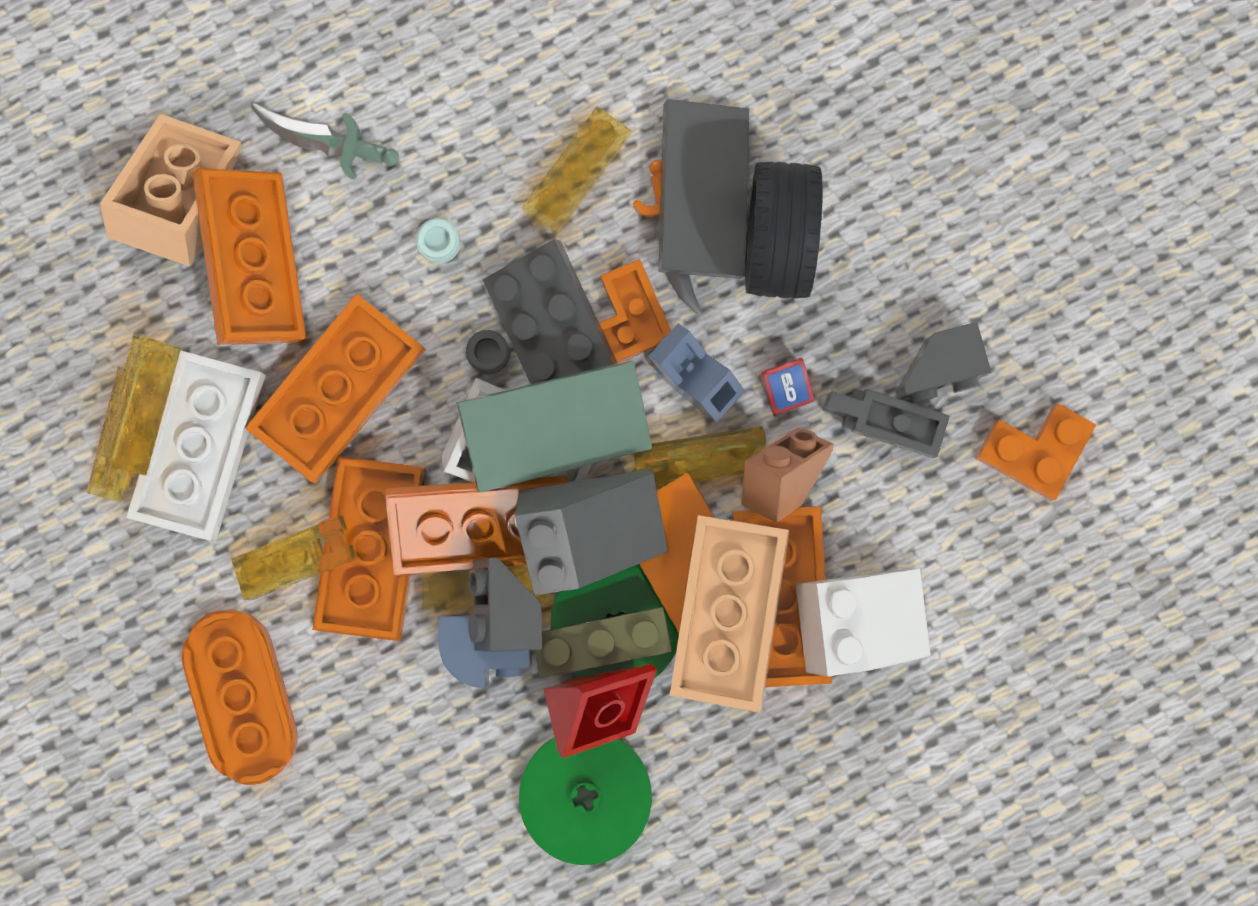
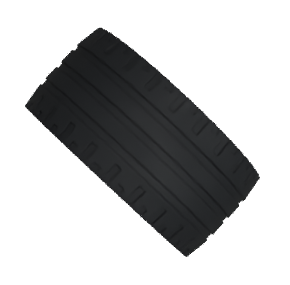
M773 161L756 163L752 182L745 268V290L747 294L761 297H792V299L810 297L816 273L823 203L821 167L805 163L788 164L786 162L773 163Z

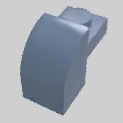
M679 323L659 342L657 348L649 355L650 359L657 366L656 372L695 408L716 423L745 392L731 370L706 354L692 333Z
M472 614L443 615L438 617V645L442 662L449 673L460 682L472 687L485 688L489 685V669H496V677L522 676V668L531 667L532 650L474 651V642L471 641L469 636V620Z

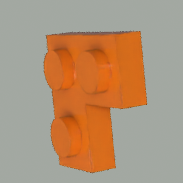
M638 259L600 275L616 316L599 322L618 364L657 348L659 342L671 332V329L641 260Z
M1059 403L1052 406L1035 439L1009 424L997 420L993 424L975 459L1053 501L1060 494L1097 424Z

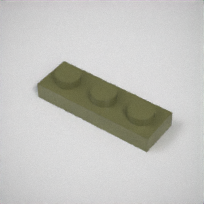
M659 607L542 631V649H534L539 677L545 678L672 652L664 609Z

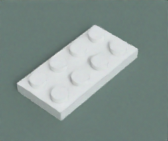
M177 350L126 518L208 541L217 540L249 433L245 427L253 419L265 374Z

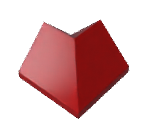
M647 664L580 677L544 688L557 751L560 756L565 758L636 733L657 671L654 665Z

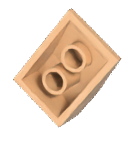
M160 114L99 204L107 238L191 266L203 246L193 172L197 168L233 170L242 147L241 142Z

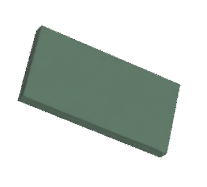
M627 361L456 402L476 488L479 493L653 449L634 361Z

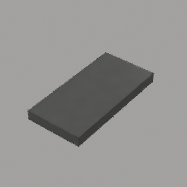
M667 99L663 104L658 272L742 279L745 277L749 108Z

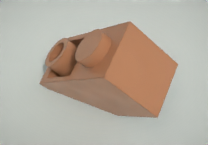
M796 428L745 460L741 505L777 523L803 505L830 457L834 443L818 437L810 430Z

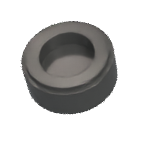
M482 330L475 333L469 339L466 346V357L476 371L488 375L495 374L507 365L510 358V348L500 333L493 330Z

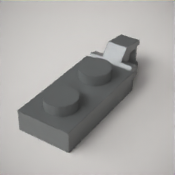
M853 389L851 397L831 391L830 394H827L823 411L844 417L842 427L851 429L853 433L930 458L938 457L950 415L870 389L864 391Z

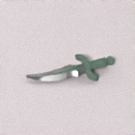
M256 103L252 104L253 111L262 122L281 138L307 150H321L328 157L332 155L341 156L342 170L350 179L355 180L357 178L352 167L355 157L381 164L384 162L389 166H393L399 161V154L396 150L362 141L359 126L347 113L342 115L347 126V134L344 135L334 131L328 124L291 119L269 111Z

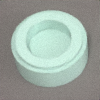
M435 218L426 221L420 226L416 234V245L426 260L437 264L446 263L452 260L458 253L460 237L453 224L447 220Z

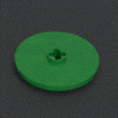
M640 564L582 588L558 592L551 612L550 629H556L605 619L608 614L615 617L619 612L625 615L659 607L664 609L672 652L571 672L577 678L653 664L657 669L655 679L672 661L677 651L679 638L676 627Z
M555 737L545 742L531 757L524 770L519 788L520 813L531 838L552 857L575 865L604 863L626 852L642 834L648 822L652 806V789L647 769L635 750L622 739H617L562 758L557 751ZM585 785L588 791L596 790L598 795L593 797L592 807L586 808L583 802L575 803L573 798L578 796L579 786Z

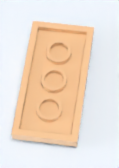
M698 515L670 696L760 713L789 530Z

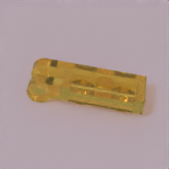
M335 516L325 519L315 526L232 558V564L243 600H255L355 560L357 557L353 545L347 544L344 531L347 530L344 517ZM324 539H327L330 551L327 554H324L320 542Z

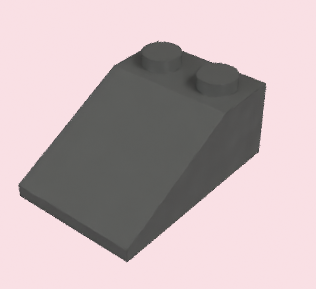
M653 469L519 490L515 519L534 595L579 589L668 552Z

